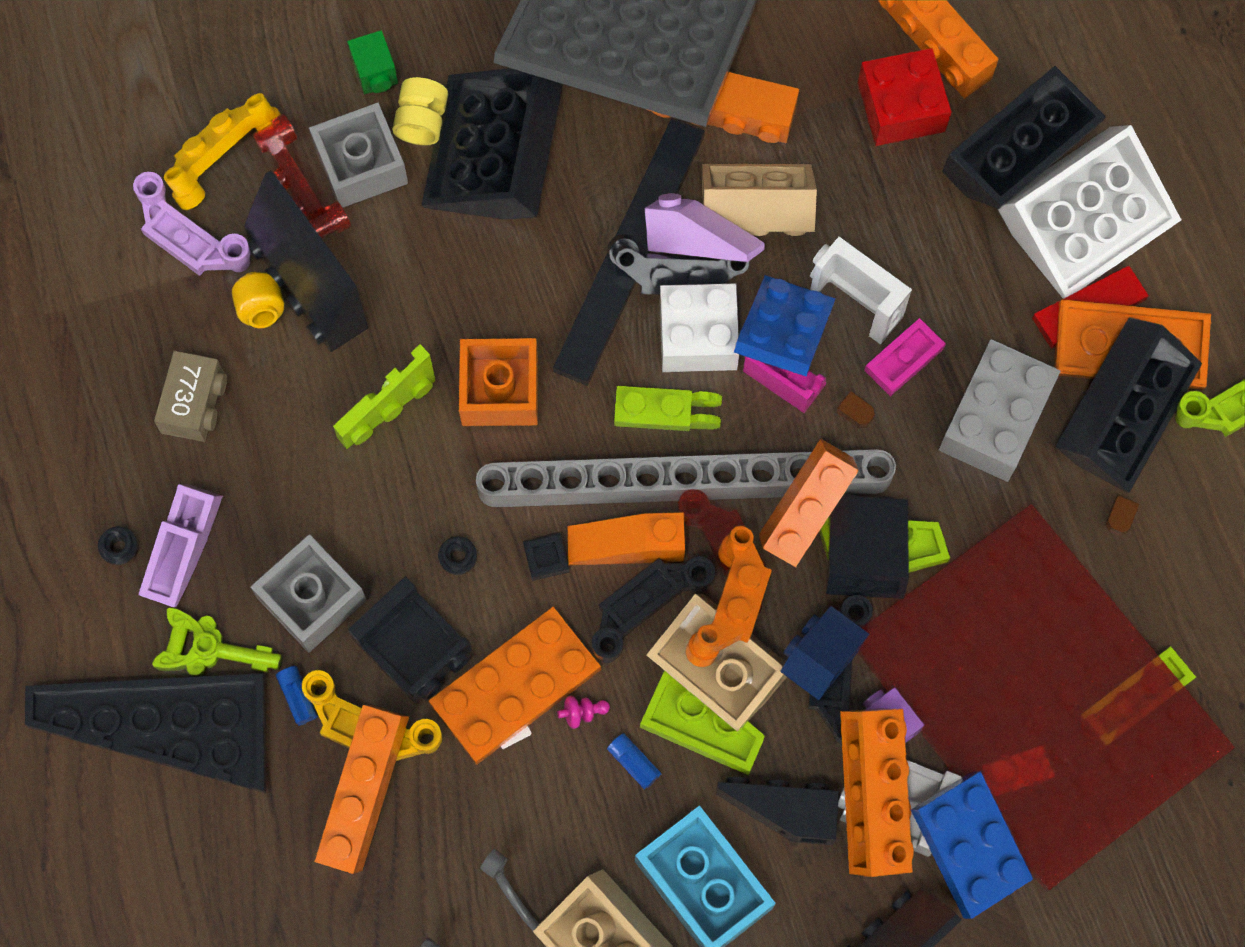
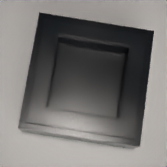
M561 533L523 541L532 581L570 572Z

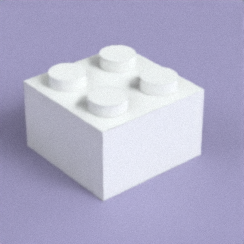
M736 284L660 286L662 372L737 370L739 354L734 353L738 339Z

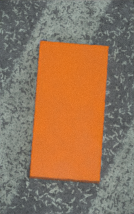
M1060 300L1054 368L1061 371L1059 376L1094 379L1130 317L1163 325L1202 362L1189 388L1202 390L1206 388L1211 314Z

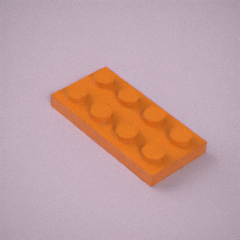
M552 607L428 702L474 763L478 765L601 670V666L556 609Z

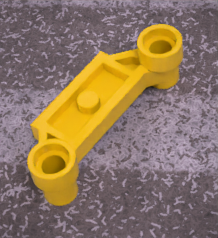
M258 93L251 96L245 105L233 110L227 108L225 111L215 115L210 120L209 125L198 135L189 138L183 144L182 149L174 155L176 162L173 167L167 170L163 177L173 191L172 197L180 208L189 210L202 202L205 197V191L198 183V177L251 129L256 128L263 138H269L279 133L285 126V119L276 107H272L263 94Z
M321 670L308 673L302 681V691L307 700L313 703L323 724L320 731L321 736L350 748L362 708L337 697L334 681L328 673ZM318 687H326V691L322 695H315ZM421 719L416 721L410 729H406L396 761L435 752L442 742V733L438 724L430 719ZM426 734L434 736L433 740L428 744L420 742L421 738Z

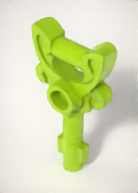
M168 608L167 619L173 628L167 650L160 653L152 663L153 667L159 671H179L187 668V672L192 677H200L204 674L205 667L212 668L216 665L218 659L222 658L252 664V670L268 673L269 668L280 669L282 655L273 653V648L257 645L256 650L223 643V637L220 631L216 629L217 624L212 617L206 615L197 622L190 615L178 609ZM187 632H193V647L187 655H181Z

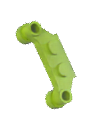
M1245 380L1211 400L1199 391L1186 393L1177 405L1175 415L1177 424L1183 428L1198 427L1222 431L1225 437L1244 427Z

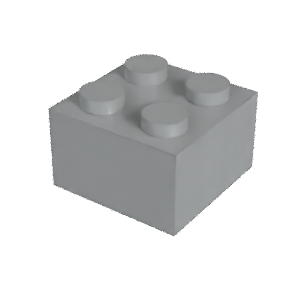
M379 103L309 127L315 150L339 209L408 184L404 162Z
M310 534L251 586L257 599L308 653L367 601L362 588Z

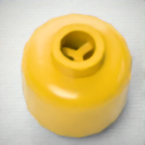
M250 272L235 282L232 288V299L236 314L242 323L254 328H267L280 318L284 311V300L280 286L269 274Z

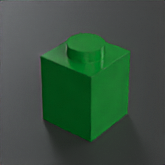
M382 30L347 41L350 56L364 95L371 92L381 93L390 89L391 86L398 84L395 65Z

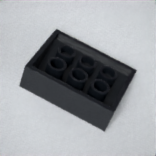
M512 68L449 75L446 86L448 98L445 112L441 116L442 127L440 137L433 147L421 205L427 209L504 220L536 218L562 85L558 82Z
M270 170L263 177L244 225L249 237L247 242L251 254L256 260L263 258L269 266L265 269V272L280 287L283 286L289 294L285 299L295 315L298 317L303 314L310 323L306 328L316 344L320 345L324 342L330 352H333L368 329L357 286L275 174Z

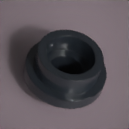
M120 526L106 530L98 541L99 554L106 562L113 565H122L129 562L135 556L138 548L135 535L129 529ZM116 542H125V547L122 551H112V547Z
M455 536L443 542L438 552V558L441 567L446 572L453 575H462L469 572L475 566L477 551L469 539ZM456 551H461L465 554V558L461 562H454L451 560V555Z

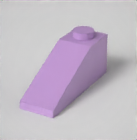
M669 193L661 195L659 200L645 208L648 251L748 262L765 250L764 242L700 202L681 199L679 194Z

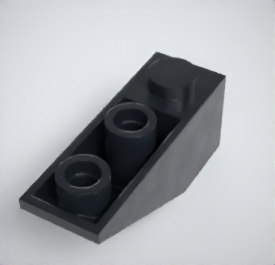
M726 777L725 782H718L717 796L791 842L833 845L836 841L839 791H830L827 784L806 783L805 788L789 787V782L766 780L765 785L749 784V779L744 777Z

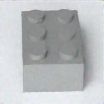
M991 339L944 436L939 451L1008 482L1017 467L1061 371Z

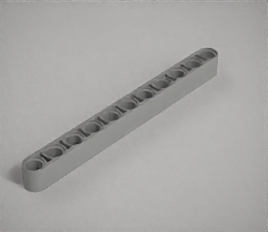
M884 450L843 451L854 458L859 469L844 494H878L888 489L896 470V463L891 454ZM812 452L490 463L484 465L478 471L476 485L481 501L491 507L773 498L784 496L795 479L791 475V471L797 468L801 469ZM879 466L885 471L886 476L875 478L869 474L867 468ZM756 470H765L770 473L772 479L767 482H759L753 477L752 473ZM720 471H727L734 479L730 483H720L714 478V475ZM687 472L692 474L696 480L692 484L684 485L679 483L675 477L680 473ZM642 474H652L656 477L657 482L651 486H643L637 479ZM613 475L619 482L614 487L609 488L601 485L599 480L603 476ZM573 476L578 478L581 483L576 488L568 489L561 485V481L566 477ZM528 478H538L542 481V485L536 490H527L522 486ZM491 479H499L504 483L500 490L494 492L485 489L484 485Z

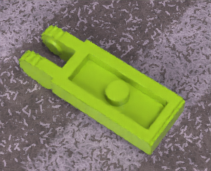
M617 386L614 426L678 431L717 429L721 424L720 417L710 414L691 415V406L718 407L722 405V396L717 393L703 391L692 393L690 390Z

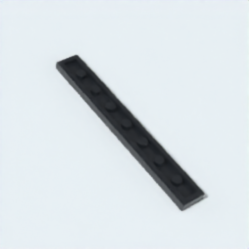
M671 118L616 236L624 234L632 237L642 254H650L651 252L648 251L645 208L659 200L661 195L669 193L678 194L705 137V130ZM625 252L621 254L620 258H626L630 253ZM608 253L553 366L554 373L588 386L636 284V281L611 261Z

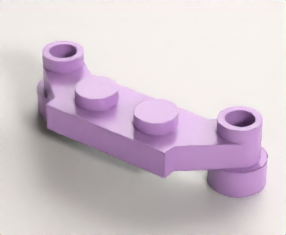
M144 172L136 177L133 189L139 201L142 202L145 224L141 230L146 237L199 276L207 270L243 272L249 267L251 251L247 240L242 235L229 234L221 241H218L166 203V188L157 173Z

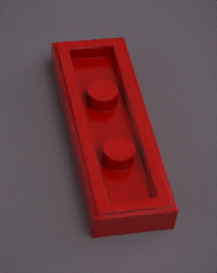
M1127 266L1062 300L1136 306L1146 301L1149 295L1131 267ZM1060 301L1038 311L1032 317L1051 349L1056 347Z

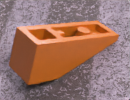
M644 513L568 526V565L654 563L659 558L663 563L684 562V513Z

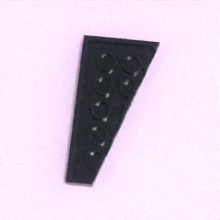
M263 673L32 685L25 687V725L28 728L266 793L265 676Z

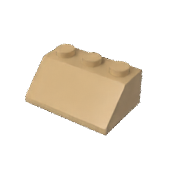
M702 164V204L749 234L762 236L769 232H784L787 235L800 236L806 232H815L817 188L811 164Z
M695 594L648 652L647 656L732 728L739 731L787 678V676L780 672L785 661L751 634L748 643L739 640L720 650L711 665L707 667L693 665L686 657V646L691 636L697 633L700 627L712 623L718 606L706 595Z
M603 869L587 876L533 931L546 947H673Z

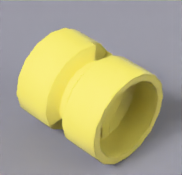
M416 77L404 80L398 100L400 107L396 110L392 128L394 135L405 142L416 145H432L437 143L440 137L442 127L441 116L445 112L448 90L442 84L426 78Z

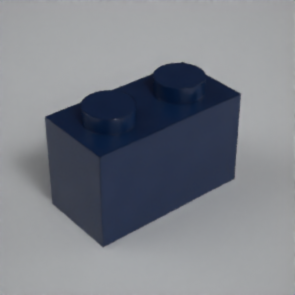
M832 606L821 618L815 614L812 616L801 632L804 635L803 638L797 634L783 652L788 659L780 670L782 674L818 700H820L854 659L869 636V633Z

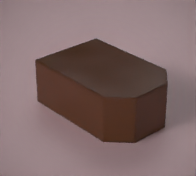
M851 391L836 410V413L859 429L867 428L875 416L874 407Z
M1117 496L1106 522L1108 531L1119 536L1128 533L1139 504Z

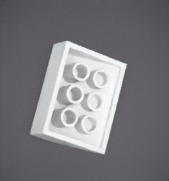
M1131 125L1107 128L1045 170L1003 207L998 209L1012 236L1063 299L1078 292L1181 221Z

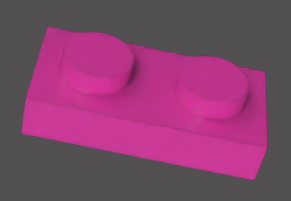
M919 318L865 366L864 371L891 397L944 350L946 343Z

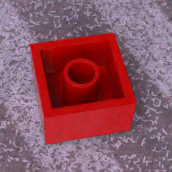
M933 48L862 62L858 86L875 146L946 132L952 112Z

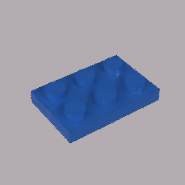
M765 275L737 339L734 353L807 376L836 298Z
M981 771L969 773L911 809L963 918H974L1033 880Z

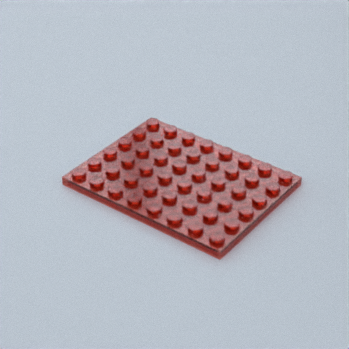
M1032 504L862 628L869 633V636L861 646L858 654L888 692L896 688L924 724L920 731L952 773L963 778L973 771H981L1028 869L1046 892L1053 889L1235 748Z

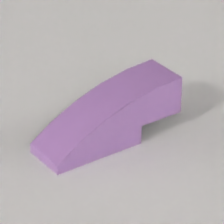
M178 484L167 521H162L138 595L171 607H177L205 547L223 497L222 495L189 484Z

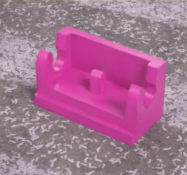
M745 357L744 373L803 413L807 411L826 385V378L821 374L816 376L808 371L807 376H803Z

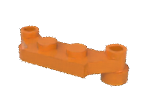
M735 527L730 535L723 539L718 551L719 558L724 565L730 567L712 623L700 627L698 632L691 636L686 646V657L695 666L707 667L711 665L720 650L739 640L748 643L772 570L764 567L753 543V533L747 527Z

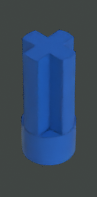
M292 666L278 672L275 676L296 724L301 726L315 720L318 716L313 704L303 694V678L298 667Z
M625 733L618 736L607 747L612 756L644 790L649 788L661 776L660 771Z

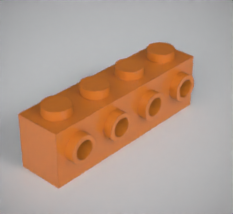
M878 0L879 4L886 9L921 50L933 48L939 71L964 99L992 80L999 59L947 0Z
M878 708L840 711L849 874L877 877L912 873L914 849L910 835L911 805L908 800L907 783L909 766L906 760L905 748L907 727L903 709Z

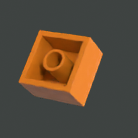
M536 338L460 339L459 414L462 426L538 425V352Z

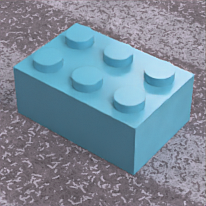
M700 805L635 855L637 866L699 947H725L770 912L776 904Z

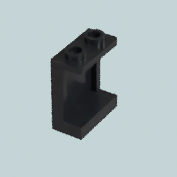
M844 494L829 516L826 594L904 599L909 580L908 500L894 499L892 497H856L851 494Z
M406 576L348 629L352 640L415 704L422 698L426 701L434 696L442 686L440 681L450 671L453 673L460 671L471 659L469 655L472 651L471 643L466 637L462 638L418 593L416 586Z

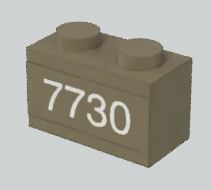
M177 351L173 352L154 419L161 434L202 442L206 441L208 430L213 431L216 425L218 412L215 409L217 397L224 394L227 384V374L224 373L218 359Z

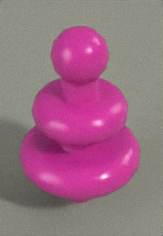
M568 696L564 702V710H558L557 716L558 718L566 717L568 725L572 729H576L580 725L581 717L584 722L589 723L593 720L594 714H607L610 710V705L605 700L592 704L591 700L587 697L582 698L579 705L574 696Z

